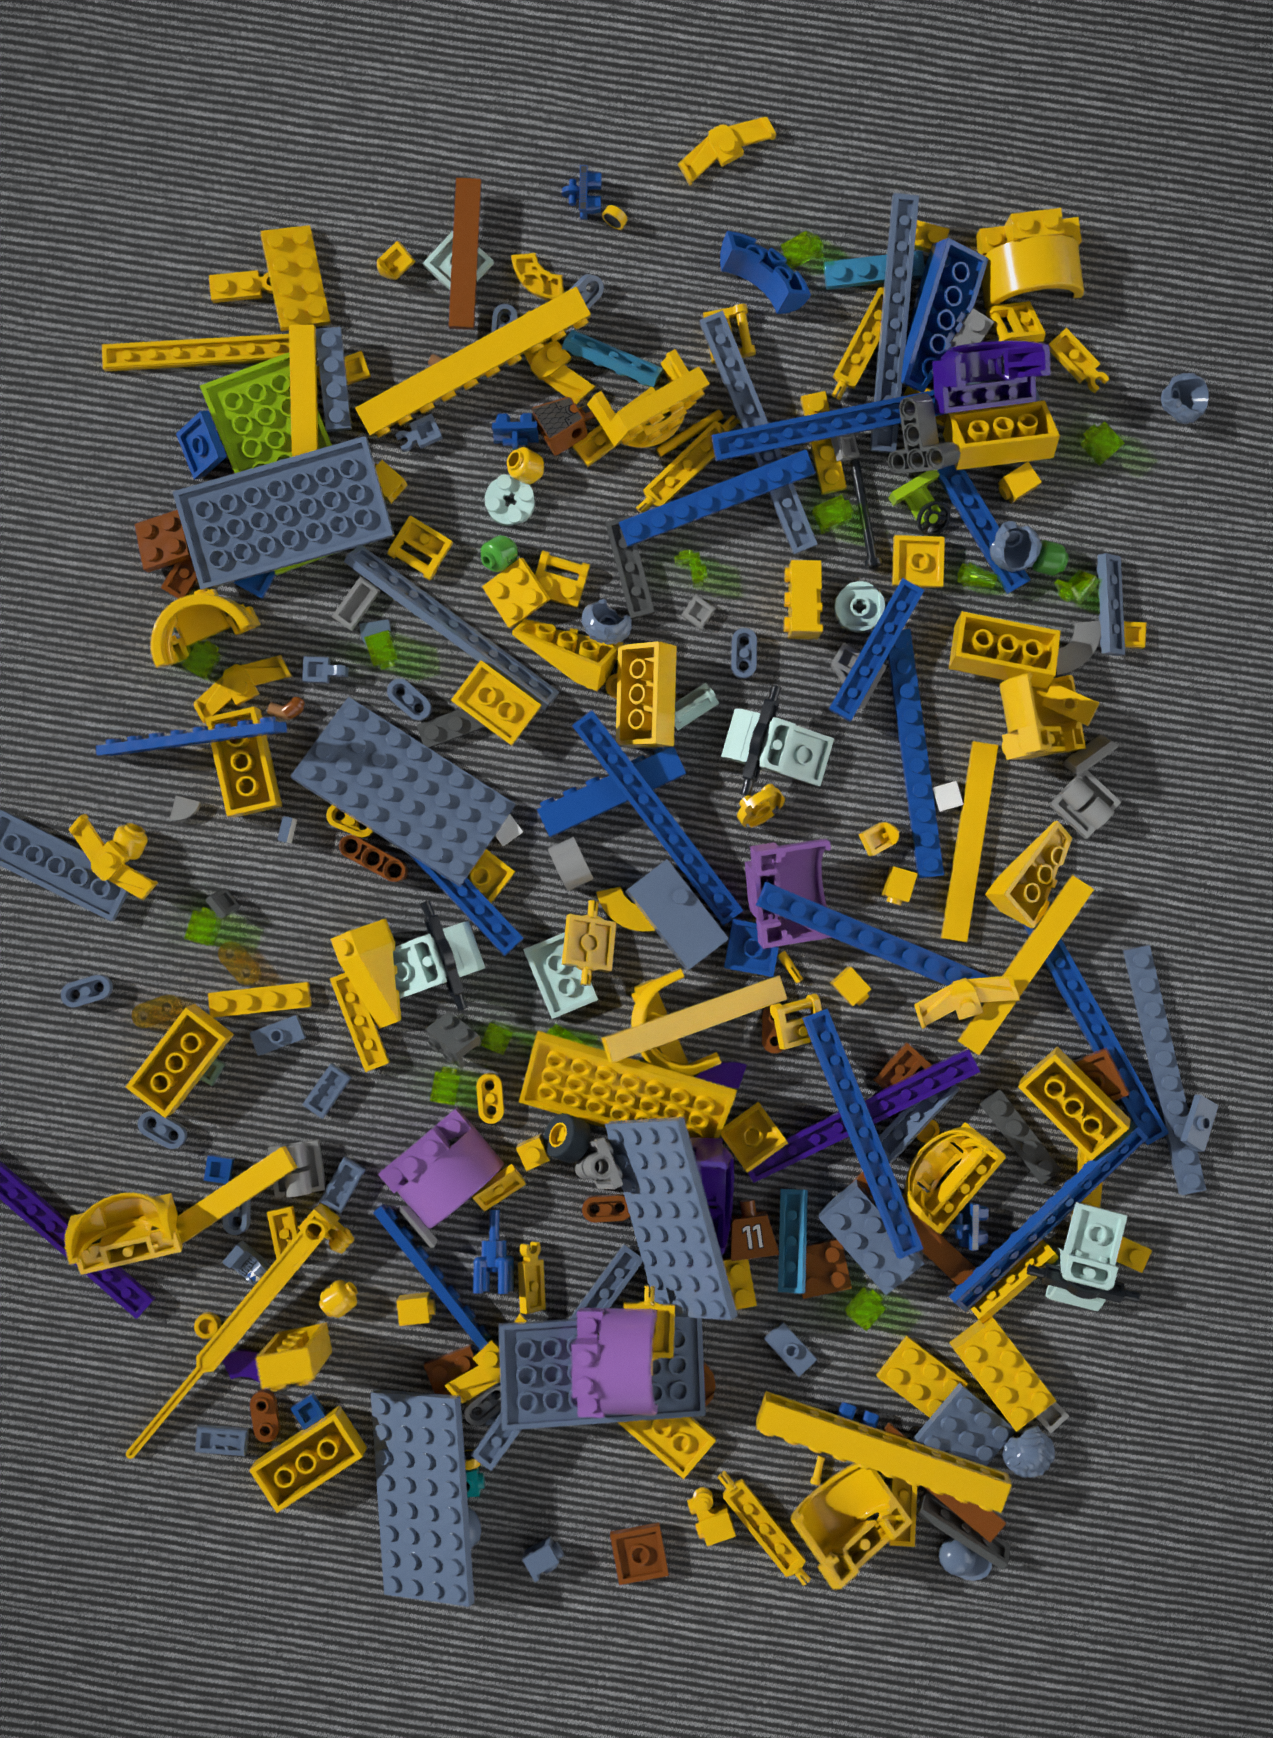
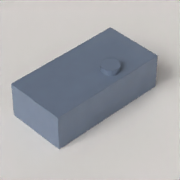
M668 859L625 891L685 970H690L729 939Z

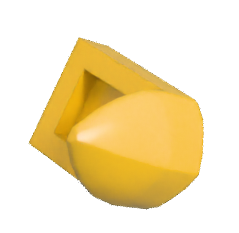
M396 241L377 259L376 265L381 276L397 280L416 261L401 242Z
M881 822L858 835L870 857L896 844L900 833L899 829L893 824Z

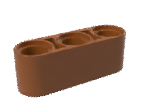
M346 835L340 840L339 850L345 857L392 882H401L408 876L409 871L406 863L364 839L354 835ZM350 840H355L358 844L357 851L350 854L346 848L347 843ZM372 852H377L380 856V861L375 866H372L368 861V857ZM394 864H399L402 868V873L397 878H393L390 874V868Z

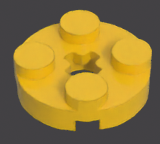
M768 784L754 796L747 795L739 802L741 808L737 813V818L743 827H746V824L751 828L756 827L774 816L772 810L776 806L780 809L785 802V797L773 784Z

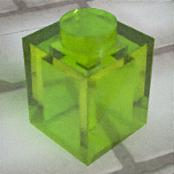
M1104 421L1099 427L1095 424L1092 425L1083 434L1086 438L1080 445L1101 466L1125 443Z
M839 495L814 506L812 513L821 534H825L849 523L852 518L853 509L849 500H844L843 495Z
M385 630L364 637L374 667L380 666L381 670L394 667V662L400 660L391 631Z
M206 640L204 644L197 641L182 666L207 681L223 655L218 653L220 648L210 641Z
M202 906L201 910H193L184 939L206 946H214L222 919L216 915L213 909Z
M492 1020L488 1025L480 1046L504 1055L515 1029Z
M442 1066V1070L437 1069L435 1071L430 1101L455 1106L462 1079V1073H458L457 1068Z
M863 1287L844 1310L853 1321L867 1332L886 1310V1307L882 1303L884 1298L873 1288L871 1291H868Z

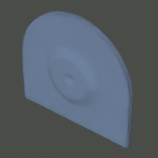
M389 619L359 624L362 640L368 647L380 649L389 643L391 638Z

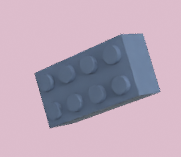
M857 1179L819 1210L821 1222L885 1295L925 1264L920 1251L902 1259H897L876 1203Z

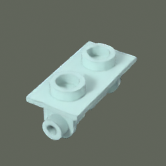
M706 683L675 702L674 726L677 730H680L719 704L714 691Z

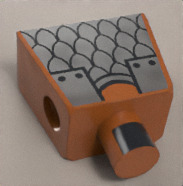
M565 397L532 408L538 429L554 456L586 438L588 433L585 422L595 418L587 404L577 408L571 397Z

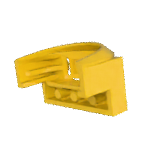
M676 349L667 353L666 358L661 362L669 384L615 414L602 391L596 393L587 405L601 424L614 447L620 443L624 444V446L637 448L656 446L668 440L679 429L687 413L686 410L697 403L696 401L705 395L703 390L710 383L701 368L698 366L689 372ZM668 411H670V412H671L670 417L667 418L666 420L660 422L661 420H663V419L665 418V417L663 416V414H665V413H667Z
M681 968L634 987L635 993H632V998L635 1005L632 1012L631 1027L668 1015L658 991L675 981L685 978ZM678 1039L641 1052V1055L649 1064L688 1076H693L722 1064L717 1052L688 1063Z
M966 1122L959 1128L941 1133L928 1141L914 1157L908 1169L904 1194L902 1195L905 1204L921 1220L941 1234L1005 1160V1154ZM950 1142H954L957 1146H959L963 1150V1153L959 1151ZM961 1159V1162L936 1189L937 1184L947 1170ZM917 1181L921 1183L930 1192H926L923 1188H921L917 1184Z

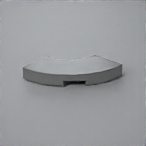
M1100 621L1075 624L1074 634L1070 642L1058 650L1056 676L1079 668L1092 656L1101 637Z

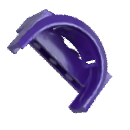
M990 341L963 344L949 348L943 354L941 360L933 361L935 413L945 414L1036 402L1035 376L1050 375L1049 345L1030 341ZM1001 356L1004 357L1005 374L1003 376ZM988 380H997V381H992V382H984V383H976V384H968V385H966V383H972V382H980V381H988Z
M689 1137L707 1205L719 1206L716 1209L709 1208L720 1253L723 1255L727 1245L732 1217L734 1159L727 1148L723 1147V1138Z

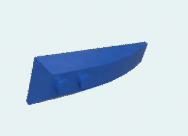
M950 238L932 244L908 329L901 383L919 392L925 391L933 377V361L941 360L943 354L951 347L950 343L955 334L959 333L962 328V322L966 315L973 309L989 259Z

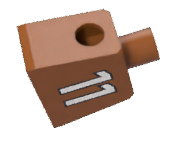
M755 1199L741 1200V1214L731 1217V1261L779 1255L766 1211L756 1212Z

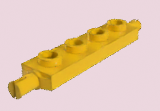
M884 287L878 288L833 375L838 384L831 395L835 398L840 390L836 398L838 400H841L847 387L855 389L879 343Z
M732 415L723 425L714 421L643 489L646 498L636 507L637 511H640L641 514L646 512L651 506L659 507L667 504L715 458L711 436L731 431L740 423L737 418L735 419L736 416Z
M723 1471L722 1475L720 1473L717 1478L726 1488L722 1494L724 1500L786 1577L794 1574L803 1586L806 1585V1581L809 1583L811 1578L802 1568L806 1562L805 1557L744 1480L740 1479L734 1482L726 1471Z

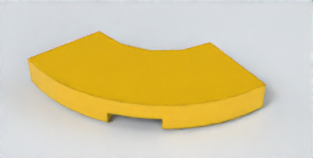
M536 253L511 255L515 274L530 293L546 301H550L564 293L563 276L544 270L537 260Z
M621 887L596 892L602 908L616 923L635 931H655L636 904L631 903L624 896Z

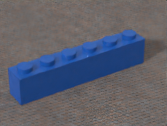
M674 746L670 748L659 747L653 750L655 754L653 756L645 758L642 755L631 760L652 790L686 775V771ZM610 775L601 780L597 776L586 781V787L577 790V787H573L564 791V797L558 800L551 797L540 803L541 807L537 811L551 838L629 800Z

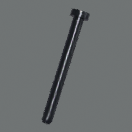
M853 459L850 462L868 559L864 561L865 568H876L883 565L882 558H877L860 462L858 459Z

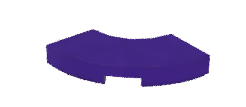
M721 1062L722 1064L702 1071L695 1076V1078L739 1089L747 1064L741 1062Z
M252 1349L232 1350L222 1361L231 1379L249 1377L260 1383L256 1357L260 1352L252 1351Z

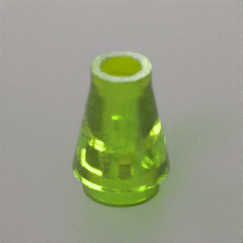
M971 562L961 565L957 577L958 583H961L963 587H987L992 589L997 580L996 574Z

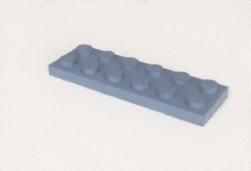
M0 810V866L109 921H115L129 893L128 891L109 880L102 881L92 871L91 862L82 849L4 810Z

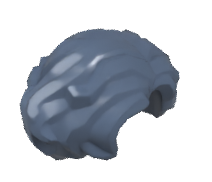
M1182 373L1174 376L1161 395L1163 409L1181 424L1194 423L1205 413L1209 401V391L1206 382L1195 373Z
M1006 521L1002 523L1001 528L996 533L995 541L990 548V556L999 568L1012 573L1023 571L1028 567H1032L1037 560L1042 543L1038 534L1030 526L1022 527L1014 521Z
M606 599L589 604L583 610L581 622L590 639L596 640L599 643H605L606 645H616L630 635L632 628L631 617L625 615L623 618H620L616 610L607 606Z
M1037 1425L1025 1429L1021 1437H1011L1004 1444L1002 1454L1006 1466L1022 1478H1032L1043 1475L1050 1468V1464L1055 1458V1449L1052 1440Z

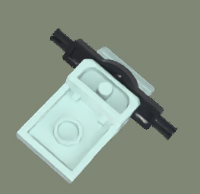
M771 684L768 699L764 700L761 713L744 709L734 710L721 757L745 764L742 775L744 782L740 793L744 796L751 795L753 784L757 782L760 770L775 772L815 786H821L834 738L776 718L779 708L777 701L782 689L778 685Z
M430 900L420 903L426 918L424 923L428 934L396 946V951H393L394 965L397 966L398 973L395 974L396 989L399 990V997L401 999L446 983L450 996L454 998L457 1011L464 1010L468 1007L463 996L464 989L460 977L485 968L469 921L442 929L437 914L435 915Z
M1076 1202L1064 1248L1057 1247L1056 1254L1059 1259L1053 1265L1046 1263L1043 1268L1029 1264L1027 1275L1042 1278V1283L1048 1285L1045 1295L1047 1298L1078 1307L1099 1311L1106 1300L1121 1303L1123 1299L1138 1303L1140 1292L1125 1289L1124 1283L1115 1281L1118 1267L1115 1264L1127 1215Z

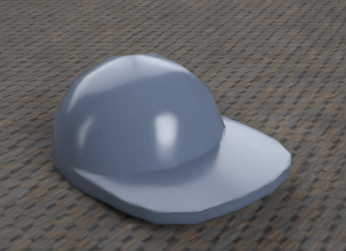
M952 1537L944 1541L939 1548V1563L951 1575L975 1581L986 1577L991 1571L992 1563Z

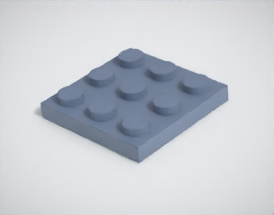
M959 1383L911 1441L987 1466L1014 1434L1015 1430L1009 1422Z

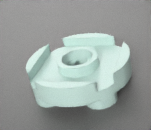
M504 474L494 480L487 488L485 506L495 522L503 526H513L525 522L533 513L535 507L534 493L529 484H524L514 479L511 475ZM514 495V500L517 501L516 504H510L509 507L505 506L506 501L504 497Z
M863 581L848 584L840 591L834 603L835 616L840 626L858 633L874 628L885 609L883 595L872 584ZM858 600L861 601L862 605H866V609L862 610L861 614L853 609V605H856Z

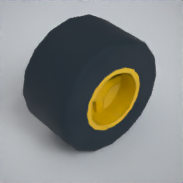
M562 1113L556 1115L550 1121L544 1133L543 1145L546 1153L550 1157L564 1162L573 1163L584 1156L590 1144L591 1131L589 1125L584 1120L569 1114Z

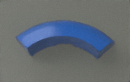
M727 231L720 252L721 272L740 276L757 286L769 298L777 314H787L796 311L807 302L811 293L805 280L798 271L795 273L786 264L787 259L772 247L767 250L756 244L757 239Z

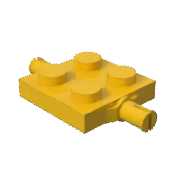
M595 900L588 901L587 915L569 914L566 916L562 965L573 966L582 970L580 983L582 986H591L592 971H612L616 922L607 921L597 916L599 901Z
M649 1285L644 1286V1301L624 1303V1309H656L657 1311L652 1344L653 1376V1360L674 1358L675 1304L656 1302L655 1286L651 1285L649 1296Z

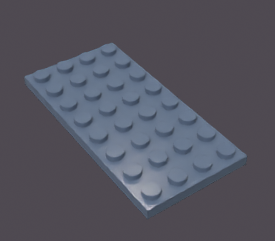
M366 436L172 491L200 590L211 589L395 536Z
M350 697L345 700L291 775V779L459 887L464 883L516 805Z
M684 1117L611 1121L605 1124L608 1139L613 1149L615 1164L622 1171V1189L650 1290L651 1285L655 1286V1301L661 1304H675L676 1317L732 1320L737 1317V1311Z
M675 1316L674 1358L653 1360L652 1388L654 1401L658 1403L657 1414H606L604 1418L578 1417V1398H572V1343L577 1339V1319L499 1324L502 1431L706 1416L702 1318Z
M376 1389L371 1392L384 1595L469 1607L474 1604L461 1397Z

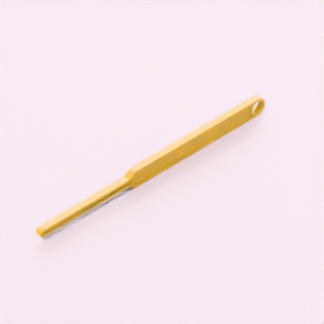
M314 1218L303 1226L196 1356L197 1367L126 1451L127 1458L132 1459L136 1456L203 1373L213 1372L325 1238L327 1226L324 1221ZM315 1223L322 1228V1236L320 1238H313L309 1235L308 1226Z

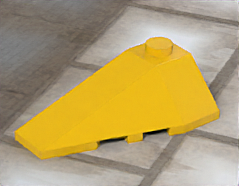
M524 619L512 630L514 637L571 680L595 691H598L610 677L618 659V645H623L622 642L616 645H606L605 643H599L596 640L590 639V636L578 634V629L570 628V631L557 630L553 624Z
M1054 821L997 877L985 894L1000 912L1029 928H1035L1049 907L1048 897L1051 889L1055 888L1058 880L1055 877L1058 868L1064 864L1072 841V837L1059 821Z
M387 919L373 922L331 938L341 967L378 1028L380 1029L401 1021L399 990L396 989L395 974L398 973L393 959V951H396L395 941Z

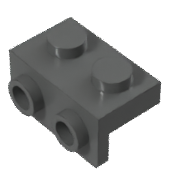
M450 1011L426 1028L429 1035L428 1043L435 1052L439 1050L449 1064L452 1065L454 1063L460 1069L465 1066L462 1057L481 1043L480 1036Z

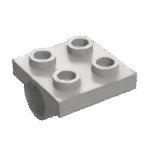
M1086 770L1081 775H1076L1049 806L1084 839H1088L1096 829L1100 828L1111 818L1121 801Z
M604 1137L591 1138L586 1153L574 1164L576 1174L582 1179H594L597 1189H616L623 1185L621 1180L623 1177L622 1171L614 1163L612 1158L613 1149L610 1143Z
M319 1139L268 1147L270 1155L280 1147L286 1146L298 1167L273 1184L275 1198L283 1196L297 1197L326 1189Z

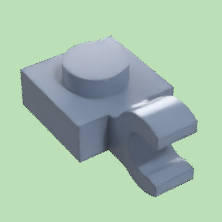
M304 656L302 681L305 683L329 684L330 676L348 678L349 668L345 665H330L331 659L328 657Z

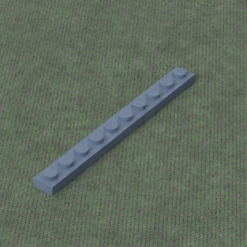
M900 193L892 195L874 402L901 397V377L906 347L919 195ZM898 425L871 430L870 451L884 453L896 451Z
M723 310L699 320L742 429L768 424ZM779 449L753 454L758 468L782 459ZM793 483L768 492L793 555L817 546V541Z
M358 546L347 554L344 562L356 572L379 587L434 630L472 656L476 661L480 662L482 660L540 703L544 711L559 694L558 690L365 547Z
M1144 945L1123 950L1161 1118L1169 1132L1165 1136L1178 1192L1180 1195H1187L1204 1191L1206 1186L1198 1151L1180 1141L1189 1112L1150 945Z
M623 1244L569 1319H577V1311L580 1308H610L643 1263L641 1256ZM500 1413L474 1448L471 1456L492 1471L522 1429L502 1431Z

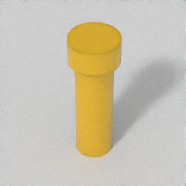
M818 1455L814 1474L810 1483L818 1486L821 1483L820 1477L825 1457L822 1455Z

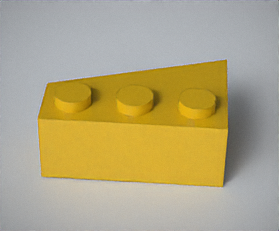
M791 560L789 567H785L784 582L789 583V592L784 593V607H788V617H784V632H788V639H818L823 632V624H820V612H822L821 561Z

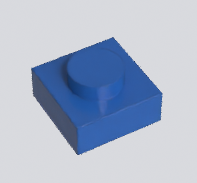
M209 1154L207 1156L204 1181L222 1184L231 1181L235 1158Z
M314 1392L291 1407V1411L304 1430L327 1414Z

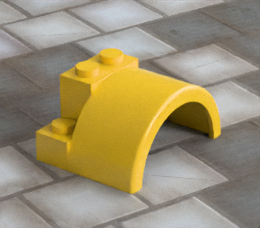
M1061 208L1013 213L1010 214L1005 226L979 229L976 235L978 253L989 258L982 279L986 309L998 305L1013 296L1042 289L1070 290L1074 293L1073 299L1083 296L1084 286L1078 247L1082 242L1079 217L1063 219Z
M199 589L192 595L171 602L159 615L151 635L153 661L156 667L172 666L193 656L189 648L191 645L231 627L235 635H240L261 624L253 607L248 606L245 608L244 604L240 605L234 600L219 596L216 589ZM174 628H176L181 638L177 639L176 635L172 636Z
M1032 673L1010 678L1000 684L1008 734L1002 735V750L1006 755V760L1032 759L1054 753H1069L1086 749L1082 723L1041 705L1052 682L1076 692L1072 675L1054 678L1047 689L1031 686L1030 679L1032 678Z
M853 1463L839 1471L816 1488L798 1505L791 1516L792 1524L819 1561L818 1569L832 1589H842L859 1573L858 1569L887 1542L891 1539H896L913 1523L877 1470L872 1468L870 1470L863 1469L857 1463ZM877 1512L879 1513V1517L876 1521L867 1520V1518Z

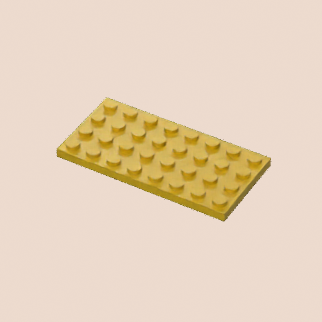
M538 1031L519 1103L556 1114H569L584 1120L586 1123L606 1128L605 1124L611 1121L684 1117L689 1137L719 1138L737 1090L628 1057L609 1063L606 1051Z

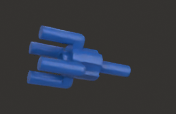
M490 1210L489 1240H482V1257L474 1259V1294H481L483 1291L490 1290V1272H498V1294H508V1292L514 1291V1258L507 1255V1240H499L500 1210Z

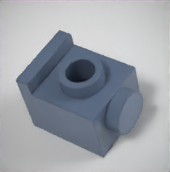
M551 1536L524 1550L523 1562L534 1582H536L540 1578V1573H549L558 1566L559 1559L564 1556L560 1544L558 1542L554 1543Z

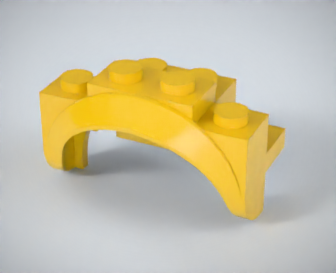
M139 1193L116 1194L100 1200L84 1213L71 1216L65 1232V1248L69 1265L77 1263L80 1275L182 1252L183 1246L176 1227L178 1212L172 1194L169 1193L156 1197ZM101 1238V1241L99 1243L92 1244Z

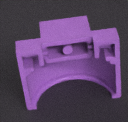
M819 839L778 846L775 842L750 846L751 861L745 862L749 910L756 917L758 942L763 949L831 938L756 906L765 882H768L827 907L822 884V856L825 849L831 850L829 840Z
M456 1107L437 1125L380 1171L378 1175L393 1193L397 1192L425 1226L431 1229L480 1190L504 1166V1162L460 1109ZM454 1137H458L459 1139L452 1146H450V1142L448 1140Z
M580 1308L577 1311V1339L572 1343V1398H578V1417L604 1418L606 1414H657L658 1403L654 1401L652 1388V1344L654 1327L657 1320L656 1309Z

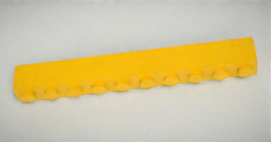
M576 286L355 407L369 435H377L380 438L391 432L389 427L396 423L402 426L413 420L411 415L418 411L424 414L435 408L433 403L440 399L446 402L456 396L455 391L464 387L465 390L474 387L478 384L477 379L486 375L487 378L496 375L500 372L499 367L508 363L509 366L518 363L522 360L521 355L530 351L531 354L540 351L544 348V342L550 339L553 342L566 336V330L572 327L575 330L582 328L589 323L587 319L591 317V313Z
M768 1391L764 1394L756 1417V1429L766 1436L773 1437L775 1435L784 1438L786 1442L792 1445L801 1444L807 1446L813 1452L831 1454L839 1461L845 1462L848 1460L857 1463L863 1469L870 1470L872 1468L880 1471L886 1477L904 1479L912 1486L918 1487L921 1485L930 1488L936 1494L944 1495L945 1493L951 1495L962 1503L971 1502L977 1504L985 1511L992 1512L994 1510L1001 1513L1012 1486L1008 1473Z

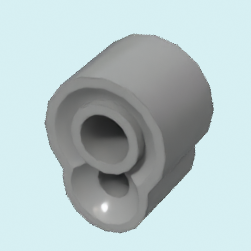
M574 836L548 848L567 891L594 879Z

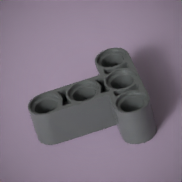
M921 393L902 399L899 411L905 448L891 452L888 458L889 468L894 473L899 474L938 470L956 464L960 459L959 447L953 442L939 443L934 404L930 395Z

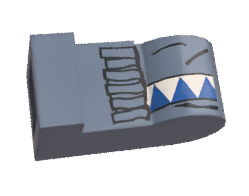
M243 1240L234 1247L222 1262L228 1268L232 1267L253 1286L256 1285L271 1266Z

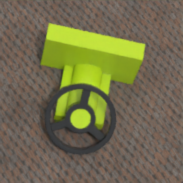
M937 470L924 472L894 490L889 496L893 506L903 500L905 501L917 521L918 529L927 536H936L942 533L950 522L949 508L942 502L935 501L926 487L935 482L940 474ZM938 505L944 507L946 515L939 514L941 513V510L938 507ZM940 520H945L938 530L927 532L930 526L936 525Z

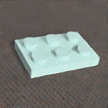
M565 932L523 949L552 1019L598 1000L592 982L591 986L580 985L582 970L573 966L562 965Z

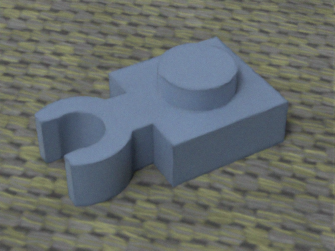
M432 414L409 423L411 431H399L395 434L397 440L402 438L408 439V442L401 446L403 452L411 450L417 442L421 449L443 439Z

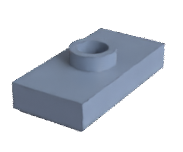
M298 1015L249 1033L258 1056L306 1038Z
M330 1063L302 1105L320 1118H325L352 1076L335 1064Z
M1194 1095L1180 1141L1198 1152H1205L1219 1105L1202 1095Z
M344 1156L319 1202L341 1214L367 1168Z
M783 1321L764 1337L765 1341L798 1377L817 1361L814 1354Z
M199 1424L197 1426L195 1452L246 1456L249 1428Z

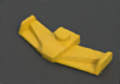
M767 117L731 126L719 125L711 129L708 136L682 159L678 166L690 186L716 160L723 167L743 156L744 150L742 146L769 139L774 140L776 132Z
M552 340L548 344L544 342V348L534 354H531L530 351L524 353L531 367L530 370L536 377L546 382L565 397H571L576 405L595 390L596 386L566 366L571 360V356L566 350L562 349V345L558 341L553 342Z
M281 655L243 665L235 664L224 670L223 676L194 702V708L202 722L206 724V717L217 714L232 699L239 706L259 695L260 693L256 688L257 685L293 676Z
M80 815L71 825L69 831L90 860L92 871L102 881L109 880L144 901L158 882L127 866L125 863L130 857L114 841L110 840L104 844L88 820V815Z
M1012 976L963 978L953 981L952 984L914 1005L920 1025L924 1029L930 1023L956 1010L958 1018L961 1020L982 1014V1002L1020 1001Z
M519 1313L514 1323L528 1321ZM493 1340L473 1357V1360L479 1366L445 1385L452 1395L461 1397L462 1404L500 1383L499 1346Z

